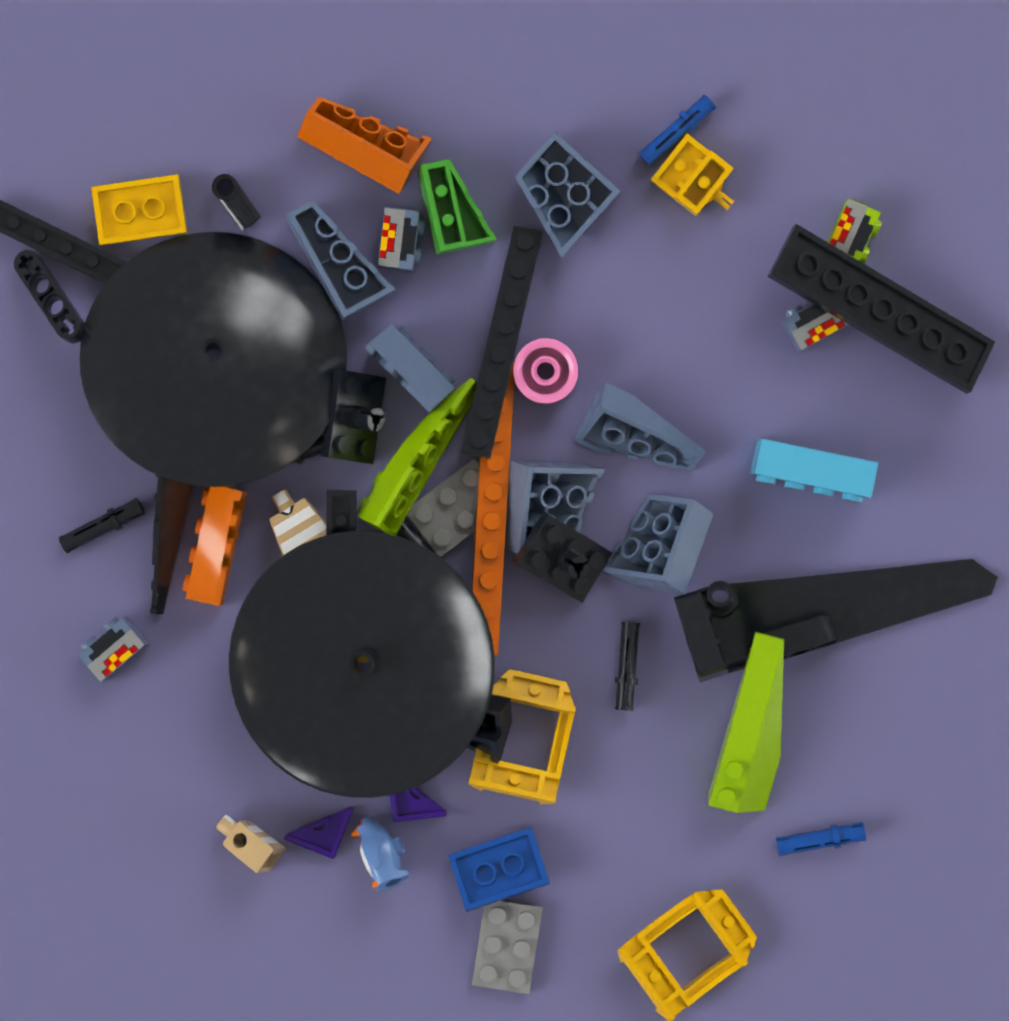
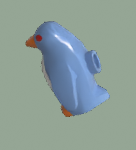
M369 816L364 817L359 822L357 828L351 833V836L362 837L360 853L367 871L373 878L372 888L376 892H384L400 885L410 876L407 870H401L400 855L405 853V849L401 840L398 837L393 839L378 820Z

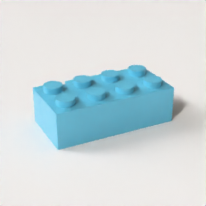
M757 439L750 474L757 475L756 481L775 484L777 479L785 481L784 487L805 490L806 485L814 487L813 493L834 496V492L843 493L842 499L863 502V498L872 497L879 463L766 439Z

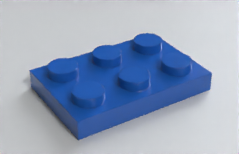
M532 827L448 855L466 912L550 884Z

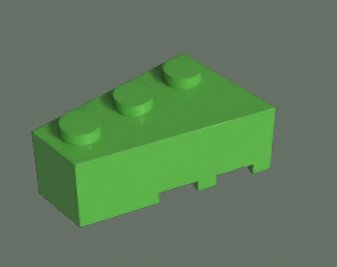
M450 159L419 166L416 171L436 256L486 246L497 241L496 236L491 232L482 217L483 214L470 197L468 189Z

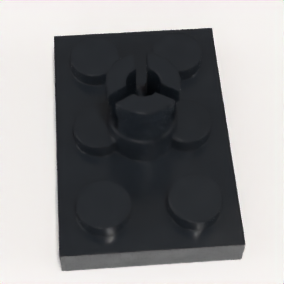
M334 369L330 393L329 420L324 433L321 457L373 464L378 431L385 424V417L380 416L384 414L382 403L386 377Z
M543 511L513 562L583 603L611 557L612 552Z

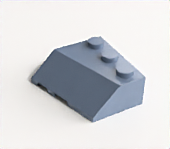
M554 132L515 176L561 258L622 192L557 132Z
M391 324L364 348L431 413L446 397L456 390L452 386L456 380L444 368L439 372L431 364L435 359L423 347L418 351L411 344L414 338L403 327L397 330Z
M511 461L505 549L518 554L543 511L580 532L583 524L581 518L587 504H591L595 493L592 491L598 477L602 478L605 469L568 462Z
M649 494L630 522L631 530L623 542L620 540L613 548L616 553L609 564L604 566L601 573L640 588L685 595L714 513L694 499Z

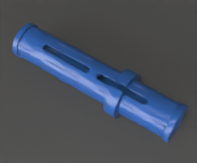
M704 94L688 110H682L678 114L679 118L661 132L642 151H639V156L651 167L657 159L672 148L690 130L694 132L698 128L697 124L711 111L715 110L716 106ZM698 112V114L695 117H693L686 125L679 129V127L683 123H685L692 115ZM673 132H675V134L668 141H666L659 149H656L657 146H659L665 139H667Z
M863 822L839 827L837 825H830V828L777 837L776 842L779 856L832 846L835 849L841 848L843 844L866 841V834Z

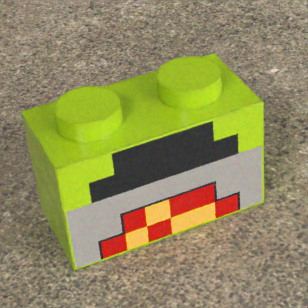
M847 199L827 242L858 261L865 263L870 252V248H867L866 245L870 237L876 238L882 222L878 220L881 212L852 199Z

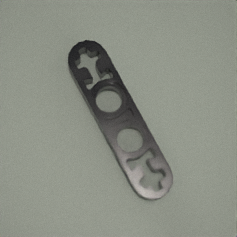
M30 250L20 252L14 260V268L56 333L63 340L71 344L80 342L85 333V322L43 259ZM31 260L32 268L36 271L34 274L26 269L28 267L26 263ZM43 279H48L49 286L46 291L38 293V283ZM62 300V310L57 314H52V305L56 301ZM66 319L74 325V332L71 334L69 333V327L63 322Z

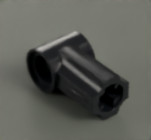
M221 174L213 180V194L218 198L240 232L261 218V215L233 176ZM223 180H230L234 185L233 192L228 196H222L218 191V185Z

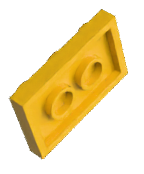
M178 174L91 187L100 246L188 233L180 176Z

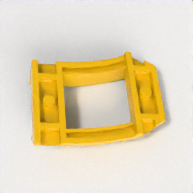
M509 669L493 686V696L510 698L511 702L559 712L547 769L544 771L504 761H499L497 764L490 761L489 754L477 748L469 785L481 792L482 789L538 801L539 805L555 804L576 711L570 689L565 681Z
M723 889L699 891L692 893L659 916L617 951L620 963L624 962L657 1007L655 1011L666 1020L672 1021L682 1010L689 1007L726 977L741 967L746 966L757 936ZM698 908L730 953L681 988L650 943Z

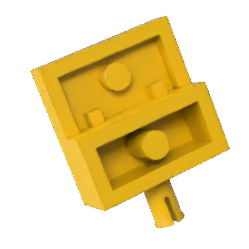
M689 134L684 136L650 180L695 217L706 204L713 200L725 208L726 211L734 203V200L721 191L724 181L734 168L712 150L706 149Z

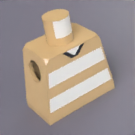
M286 489L271 497L279 513L271 517L269 521L283 556L306 542L326 536V520L307 498L294 503Z
M225 815L216 826V829L227 837L222 845L255 873L269 872L286 849L284 845L249 820L237 823L228 815ZM244 836L247 838L246 845L243 841Z

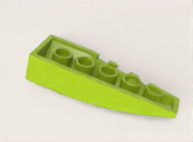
M470 378L446 397L403 442L384 471L379 472L373 482L374 488L369 497L366 496L361 501L358 508L359 514L357 515L360 520L382 533L397 534L471 408L477 387L476 380Z
M755 631L708 793V806L735 813L765 811L781 758L784 639Z

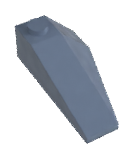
M607 382L592 399L574 442L601 454L610 455L611 451L628 455L627 459L637 461V457L654 460L656 465L689 472L694 469L705 455L703 448L635 396Z

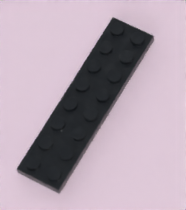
M798 224L792 227L767 276L966 394L972 391L995 344V341Z

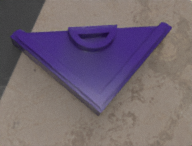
M417 787L390 795L393 822L447 816L444 808Z
M350 806L285 835L284 840L334 859L354 808Z

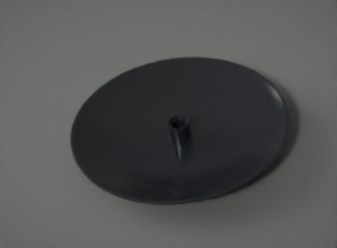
M202 232L177 236L145 249L121 266L103 286L90 308L85 322V333L81 338L79 357L80 375L89 408L109 440L133 462L160 477L178 483L204 487L234 486L267 477L283 469L305 453L321 436L328 425L334 369L346 370L347 364L346 342L338 313L325 289L311 272L295 258L273 245L252 237L223 232ZM211 349H216L221 352V356L217 359H211L206 356V353Z
M348 531L322 536L298 546L273 563L261 575L244 600L234 624L229 650V676L235 705L244 726L260 750L276 766L301 783L317 790L339 796L372 798L388 796L417 787L437 776L463 753L479 730L489 707L495 677V655L490 628L480 603L464 579L447 562L427 548L399 536L374 531ZM358 656H366L369 659V670L364 671L358 668L356 664Z

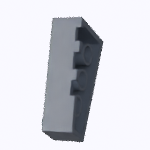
M313 200L286 214V221L342 321L394 294L396 289L385 280L375 266L360 253L351 240L349 241L337 225Z

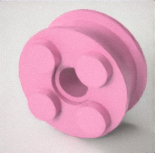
M549 338L534 340L525 345L515 359L513 367L515 383L519 391L533 402L540 404L558 402L564 399L576 384L578 377L577 360L573 352L560 341ZM543 363L551 364L554 368L553 377L547 380L541 379L537 374L539 365Z

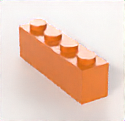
M318 97L307 111L297 137L384 185L386 188L400 194L413 175L432 138L422 135L421 139L408 134L409 129L397 126L396 129L380 124L381 119L371 115L370 117H360L355 115V110Z
M227 486L204 489L201 505L206 507L204 516L198 517L195 534L199 535L197 546H192L189 555V563H193L191 575L186 574L182 591L187 592L185 599L216 606L223 605L248 491Z

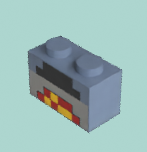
M384 208L378 258L379 268L414 272L415 265L420 266L422 248H417L418 236L424 237L425 219H420V211Z
M801 304L785 313L787 319L782 321L798 352L848 326L847 323L814 304L805 309L802 308Z
M117 617L113 618L103 627L106 631L98 639L93 635L80 646L84 651L78 657L100 683L105 681L149 644L127 617L120 620Z

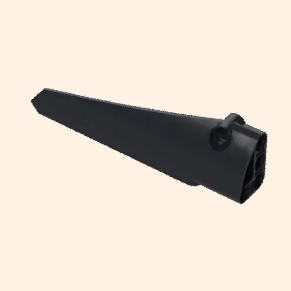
M973 559L750 582L727 583L716 581L708 587L676 596L674 600L700 682L744 669L755 631L784 639L785 660L990 596L998 577ZM717 590H723L729 597L725 602L718 603L712 599V594Z

